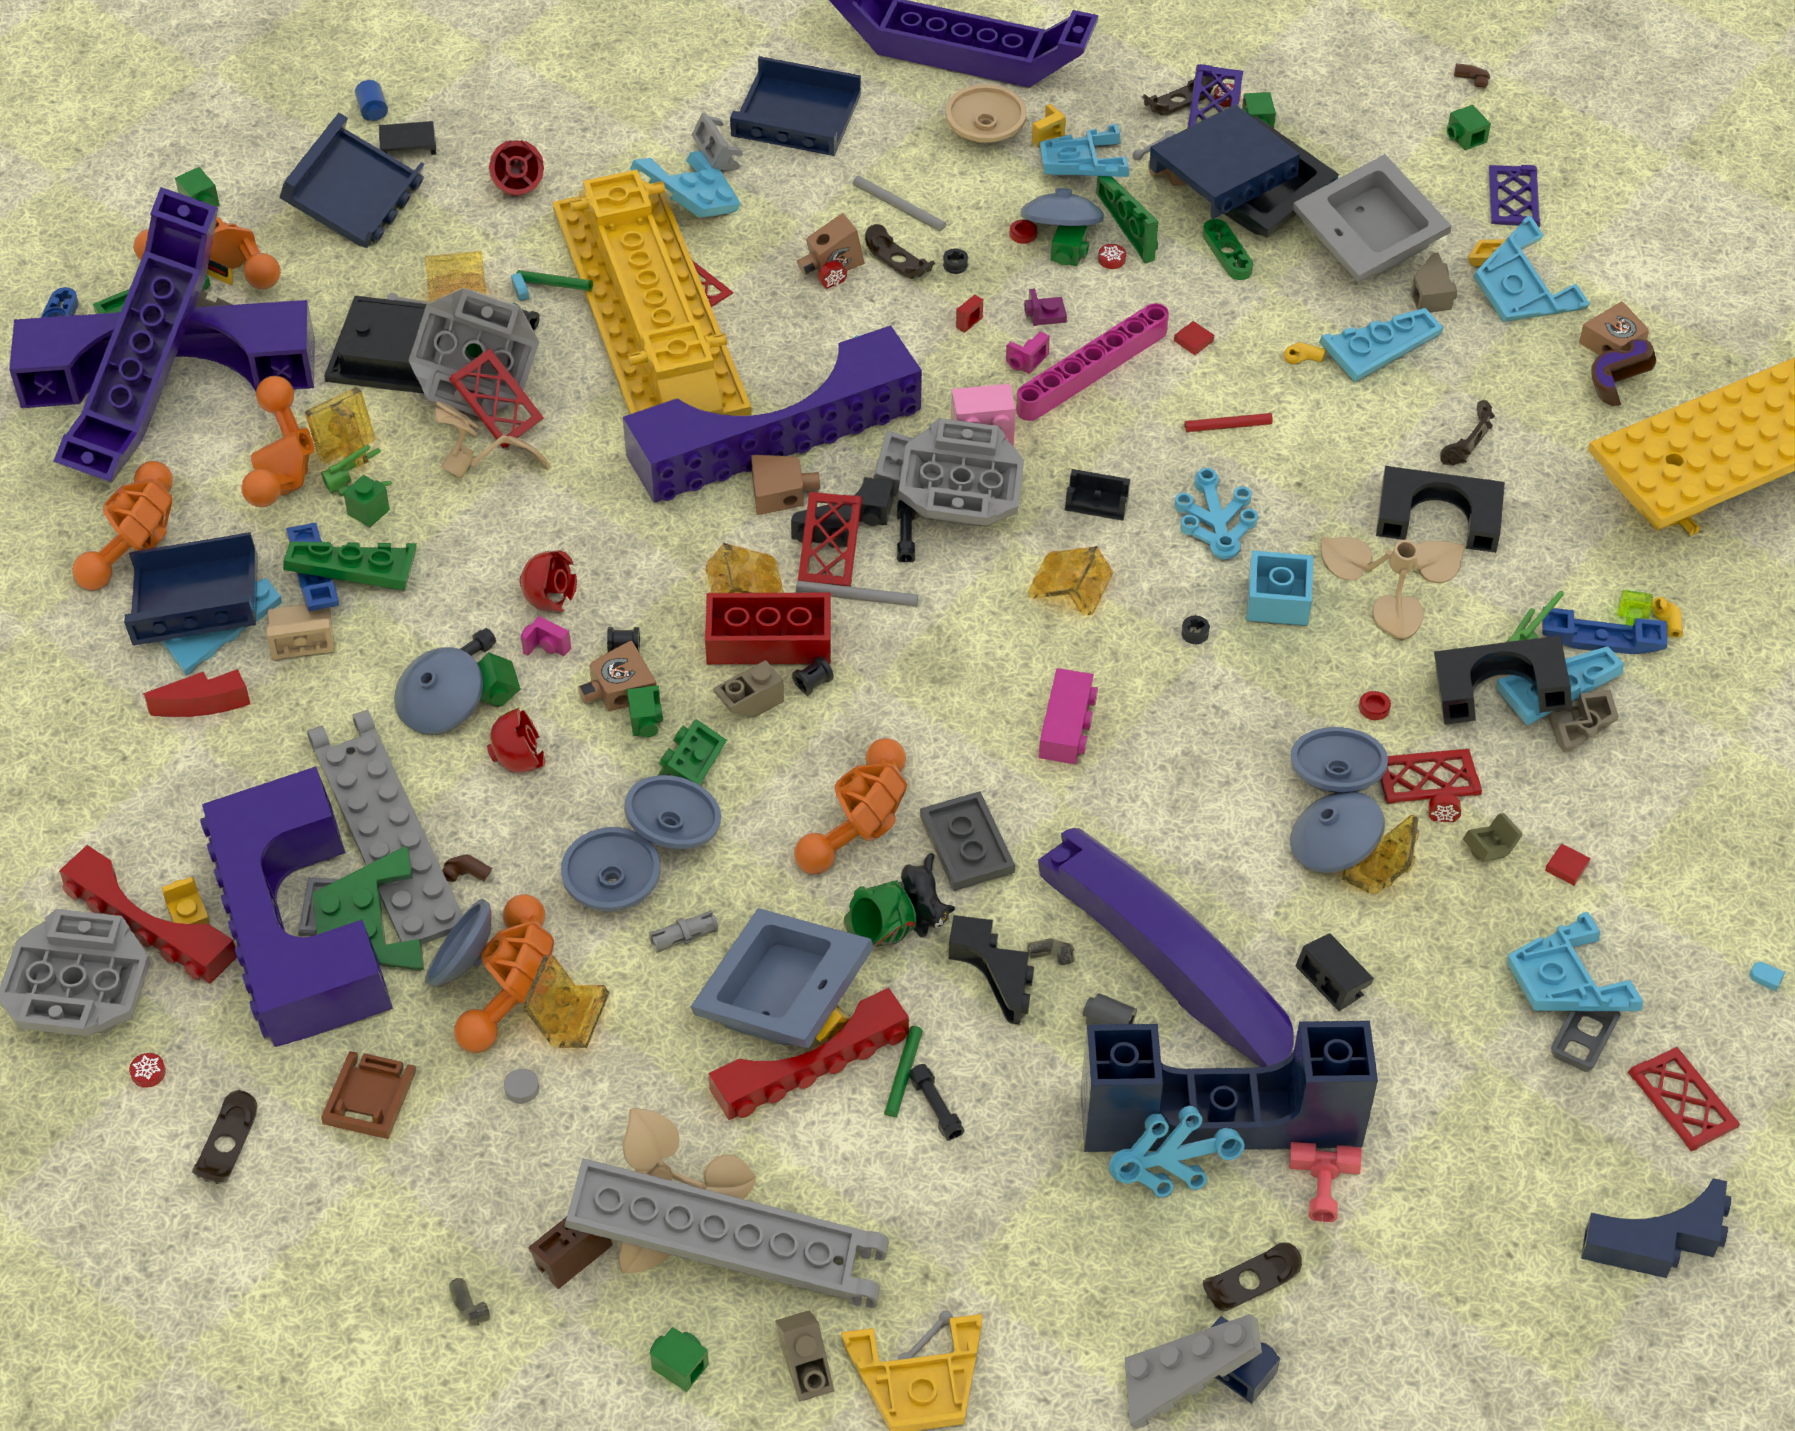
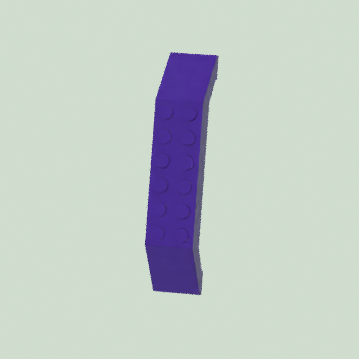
M829 0L878 55L1029 88L1084 54L1099 16L1072 10L1070 17L1045 30L909 0Z
M160 187L150 213L151 220L144 254L83 410L67 434L63 435L53 461L54 463L112 483L139 447L150 424L206 279L218 212L216 206Z

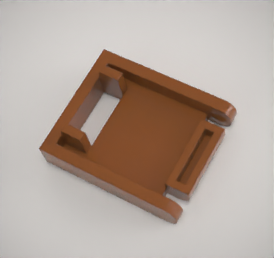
M349 1051L321 1116L322 1123L328 1126L389 1139L415 1076L416 1066L408 1064L401 1078L403 1062L364 1053L359 1063L360 1068H357L355 1065L357 1064L358 1053ZM350 1111L372 1116L373 1122L347 1117L345 1113Z

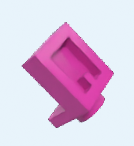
M1040 331L1032 340L1029 339L1024 347L1010 341L1006 345V362L1014 370H1022L1030 374L1049 355L1050 336Z
M540 616L531 625H527L521 634L523 654L527 656L539 644L546 652L551 654L556 652L562 656H565L572 649L569 631Z

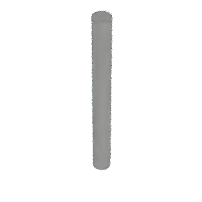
M859 175L853 181L854 186L938 231H942L947 225L941 219Z
M797 581L796 593L831 592V597L916 607L918 602V594Z

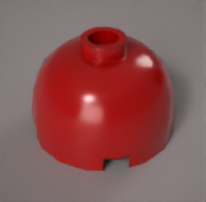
M505 141L491 155L489 163L490 178L495 186L505 194L512 196L526 195L536 189L543 178V158L537 148L527 141Z
M560 550L541 552L531 557L525 564L519 583L526 600L533 607L548 612H563L565 610L561 607L566 597L570 601L572 600L577 588L576 574H571L569 565H574L566 552ZM563 593L564 596L557 603L548 599L549 594Z
M516 708L500 716L495 721L490 732L491 744L487 745L489 756L493 762L499 761L506 770L514 773L533 771L545 766L546 763L543 750L537 755L536 739L540 737L532 720L524 710L520 711V708Z

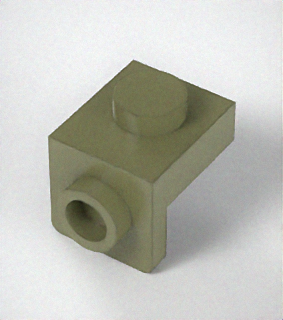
M1500 813L1489 827L1468 830L1462 840L1471 848L1473 855L1484 862L1508 856L1522 837V832L1505 813Z

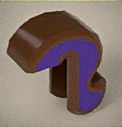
M1637 338L1627 342L1628 351L1613 349L1605 351L1596 357L1591 366V375L1598 397L1603 402L1611 406L1621 405L1615 382L1654 369L1656 356L1653 345L1647 339Z

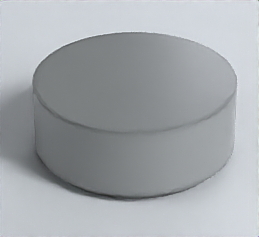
M516 1069L510 1072L504 1080V1090L507 1098L519 1104L533 1100L539 1092L538 1078L535 1073L528 1069Z

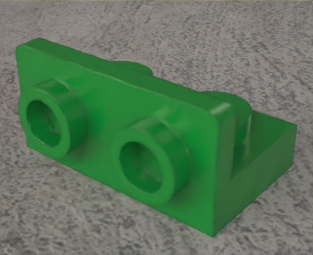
M697 719L688 728L682 725L672 740L676 743L673 750L668 748L658 763L662 766L658 775L670 774L671 776L681 777L700 785L727 740Z

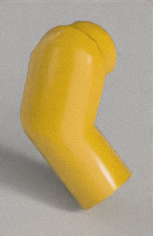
M1298 342L1286 348L1284 359L1290 364H1297L1307 359L1322 363L1326 349Z
M1664 597L1653 599L1651 602L1652 613L1661 621H1666L1668 637L1681 638L1683 626L1680 609Z

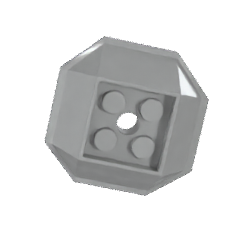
M462 287L426 304L409 363L427 400L443 402L457 410L477 416L449 380L452 374L477 358L469 356L466 352V347L471 343H476L481 346L482 353L490 348L521 389L524 390L539 340L519 305ZM489 361L481 366L480 374L498 376V373ZM467 376L461 380L470 393L475 392L476 377ZM479 378L477 394L495 396L497 380ZM500 381L498 397L516 399V396L504 381ZM477 398L476 401L488 416L493 413L494 400ZM497 401L496 411L511 403Z
M939 418L930 425L929 429L918 434L905 445L898 498L912 507L922 519L989 527L999 520L1017 514L1024 460L1015 447L1006 439V435L999 426Z
M55 909L45 917L46 921L33 927L16 941L0 985V1006L19 1029L89 1036L94 1033H106L117 1024L133 1018L148 972L150 959L122 916Z

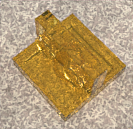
M482 251L425 256L429 303L462 287L487 295Z
M357 387L304 411L318 457L324 465L342 456L346 458L376 440L362 391ZM364 453L353 462L358 467L369 462L367 454Z

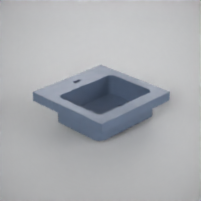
M758 908L690 1007L694 1015L723 1023L728 1029L782 1045L793 1044L809 1049L874 949L872 940Z

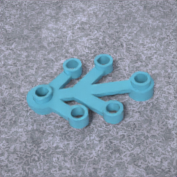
M1203 468L1195 475L1194 485L1198 491L1204 493L1209 511L1194 504L1193 497L1190 494H1177L1175 497V509L1178 512L1189 514L1182 517L1180 529L1184 534L1193 535L1208 543L1211 552L1217 558L1231 559L1240 551L1239 540L1249 529L1257 525L1258 513L1250 508L1244 509L1240 513L1239 523L1229 533L1226 525L1242 507L1250 504L1252 492L1247 487H1237L1234 490L1233 500L1222 510L1216 491L1219 477L1213 469ZM1199 520L1213 527L1215 533L1200 527Z
M1187 1106L1179 1112L1178 1118L1180 1123L1157 1151L1146 1153L1156 1139L1165 1136L1169 1129L1168 1123L1161 1114L1150 1115L1145 1120L1146 1131L1132 1148L1120 1150L1112 1156L1109 1162V1171L1117 1181L1126 1184L1139 1181L1151 1188L1156 1196L1166 1197L1172 1193L1174 1188L1169 1176L1165 1173L1153 1174L1146 1168L1161 1166L1184 1180L1189 1188L1197 1190L1202 1188L1207 1182L1205 1172L1198 1165L1188 1166L1180 1160L1215 1152L1224 1160H1233L1243 1153L1245 1144L1236 1130L1223 1128L1215 1134L1214 1138L1181 1145L1192 1130H1196L1202 1124V1116L1197 1108ZM1195 1115L1191 1121H1186L1189 1116ZM1161 1123L1158 1128L1152 1129L1155 1124ZM1199 1175V1177L1196 1180H1191L1193 1176ZM1166 1182L1162 1188H1157L1159 1184Z

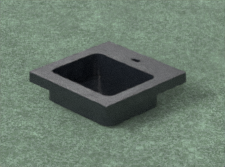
M1254 116L1255 120L1300 153L1298 176L1224 213L1252 233L1263 235L1267 238L1296 215L1293 210L1294 202L1337 180L1339 174L1263 120Z
M354 296L325 372V382L424 394L409 363V358L426 304Z

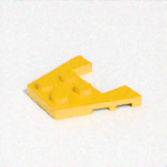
M982 1314L949 1318L953 1353L886 1362L879 1361L874 1328L841 1332L842 1344L889 1431H918L965 1424L982 1329Z

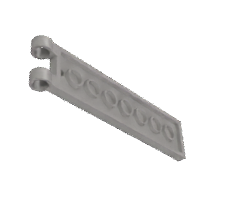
M368 709L352 715L355 728L359 732L360 737L331 747L323 725L307 730L310 744L365 865L402 847H408L413 879L379 885L380 898L400 942L419 939L422 945L447 936L463 914L375 729Z
M582 1158L564 1226L581 1232L847 1299L855 1306H861L862 1297H867L865 1307L868 1308L877 1306L880 1286L869 1279L851 1277L855 1252H858L862 1258L870 1259L871 1250L875 1249V1260L883 1261L886 1258L889 1238L879 1232L865 1231L585 1158ZM840 1259L842 1265H836L833 1260Z

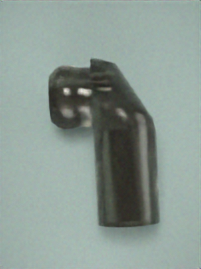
M1054 938L1027 942V951L1029 952L1030 959L1057 954L1059 965L1071 964L1075 961L1073 954L1075 949L1071 943Z
M456 1278L450 1282L449 1289L454 1305L469 1324L480 1326V1322H486L490 1319L487 1303L473 1304L467 1283L463 1278Z

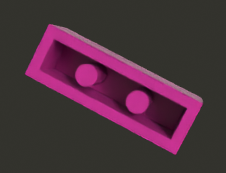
M1056 668L1040 738L1039 758L1076 764L1078 754H1085L1088 736H1084L1083 731L1084 729L1090 730L1093 712L1088 711L1089 705H1096L1098 687H1093L1094 674Z

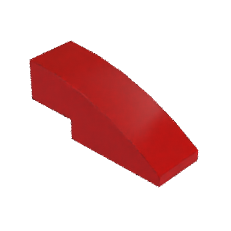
M238 669L209 680L203 671L143 693L148 712L151 716H203L226 712L251 704L247 687Z

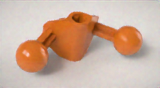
M219 217L216 218L209 259L231 269L240 267L246 261L244 276L252 287L257 289L273 287L278 282L281 274L278 261L273 256L260 252L256 245L254 233L250 229L241 228L234 223L223 222ZM149 229L141 231L134 240V252L140 261L145 251Z
M270 376L262 380L256 390V399L263 410L275 415L284 437L252 453L251 462L254 470L244 477L241 486L244 499L249 504L260 508L272 505L276 502L279 495L289 494L302 487L304 477L308 472L309 455L314 451V443L308 428L299 429L290 408L294 401V389L288 380L280 376Z
M158 461L143 463L135 472L134 483L122 485L105 502L103 513L118 534L99 552L88 551L76 558L73 563L72 574L79 586L87 590L103 588L112 577V564L131 546L137 551L152 549L163 539L167 532L166 526L172 506V495L169 491L173 485V475L165 464Z
M881 738L874 741L866 752V765L856 766L836 782L835 793L848 820L826 835L809 833L798 840L794 849V858L801 870L809 874L824 873L833 865L836 851L857 836L861 835L866 841H874L892 828L896 821L895 813L907 788V783L900 774L906 764V753L899 742L890 738Z
M516 895L506 903L503 909V921L507 929L499 931L487 943L481 953V960L484 966L503 989L483 1010H468L457 1019L454 1026V1036L458 1045L468 1052L479 1053L489 1049L496 1041L498 1035L497 1023L518 1001L524 1006L531 1005L545 991L550 982V975L547 970L553 951L554 939L549 932L542 928L545 921V909L542 903L532 895Z

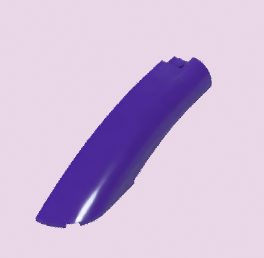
M1072 828L1062 832V843L1038 859L1040 876L1050 886L1088 913L1131 951L1192 1017L1259 1067L1280 1063L1292 1054L1294 1030L1286 1011L1254 975L1200 921L1142 872L1080 828Z

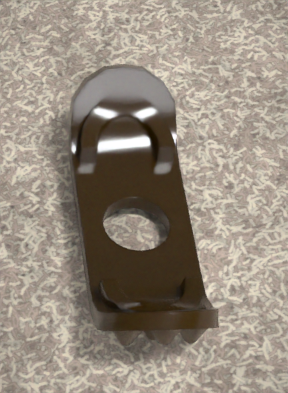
M1202 76L1201 85L1205 87L1214 80L1212 77ZM1195 78L1188 81L1187 86L1160 97L1156 95L1148 97L1144 94L1142 96L1144 105H1150L1152 111L1155 112L1157 110L1160 115L1170 114L1191 105ZM1213 87L1207 91L1209 94L1211 93ZM1203 94L1200 95L1199 101H1202L1206 97ZM1174 97L1185 98L1182 102H1174L1171 99Z
M873 224L865 232V241L870 252L905 277H911V279L915 275L921 277L925 271L931 272L936 264L934 260L927 262L925 259L919 260L897 245L883 225ZM895 255L903 256L906 258V261L896 262L891 257Z
M1481 400L1477 403L1476 410L1480 422L1466 440L1461 438L1457 443L1449 444L1441 450L1440 461L1444 465L1454 466L1455 464L1466 463V459L1485 436L1487 430L1492 429L1493 425L1490 419H1493L1495 415L1491 412L1492 406L1487 400Z
M236 1090L230 1092L225 1097L207 1142L192 1169V1173L197 1178L202 1177L205 1182L212 1180L219 1184L220 1182H226L230 1177L257 1114L258 1105L250 1093ZM229 1136L235 1141V1147L229 1152H221L215 1148V1141L219 1137Z
M1281 1242L1246 1262L1203 1280V1287L1207 1294L1206 1298L1210 1299L1214 1307L1220 1311L1233 1309L1294 1278L1301 1270L1302 1257L1293 1244ZM1244 1271L1254 1272L1259 1278V1286L1252 1290L1244 1288L1239 1281L1240 1274Z

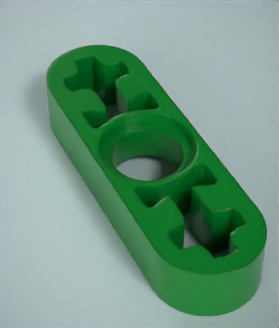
M1220 219L1206 221L1203 226V238L1227 274L1235 280L1248 279L1252 275L1253 261L1227 223ZM1231 248L1234 250V252L1225 253L1221 251V249Z

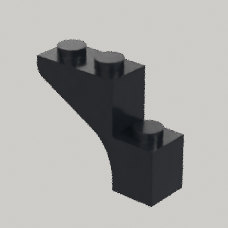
M864 477L860 489L855 494L862 497L859 522H864L870 526L878 524L887 525L893 503L894 481ZM829 505L817 507L816 520L831 510ZM843 505L837 512L846 523L851 520L852 506ZM807 510L794 513L791 519V539L798 540L803 543ZM835 513L820 524L829 536L844 526ZM818 526L814 528L812 542L823 543L828 539ZM845 530L833 540L839 548L847 547L849 530ZM831 542L828 544V546L835 548Z
M953 915L948 959L966 962L978 968L985 975L1005 1019L1011 1024L1020 1025L1021 1015L1028 1014L1030 1005V994L1025 993V986H1032L1034 966L1028 965L1029 952L997 948L998 934L992 933L993 920Z

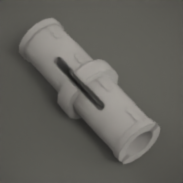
M710 910L686 920L684 918L677 919L675 924L649 932V938L652 945H655L654 949L657 953L683 942L686 945L692 942L691 939L717 931L718 923L715 915H713V911Z

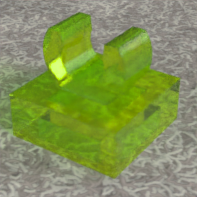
M1622 589L1617 605V616L1626 617L1625 625L1632 626L1635 618L1648 619L1653 604V594Z

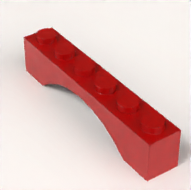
M88 845L59 870L63 881L62 888L70 898L74 900L81 898L93 913L122 916L140 944L146 948H149L151 945L154 946L170 964L178 962L184 966L186 973L194 980L202 978L211 984L237 958L233 939L210 924L170 922L154 917L138 908L119 888L111 860Z
M888 987L859 1001L853 1015L845 1026L829 1041L814 1050L795 1057L773 1061L737 1059L708 1073L709 1089L728 1120L737 1116L745 1118L751 1115L756 1107L766 1102L776 1103L782 1100L787 1092L797 1087L805 1089L824 1074L839 1073L851 1061L858 1058L860 1060L870 1058L878 1048L887 1044L891 1046L899 1044L908 1035L909 1016Z

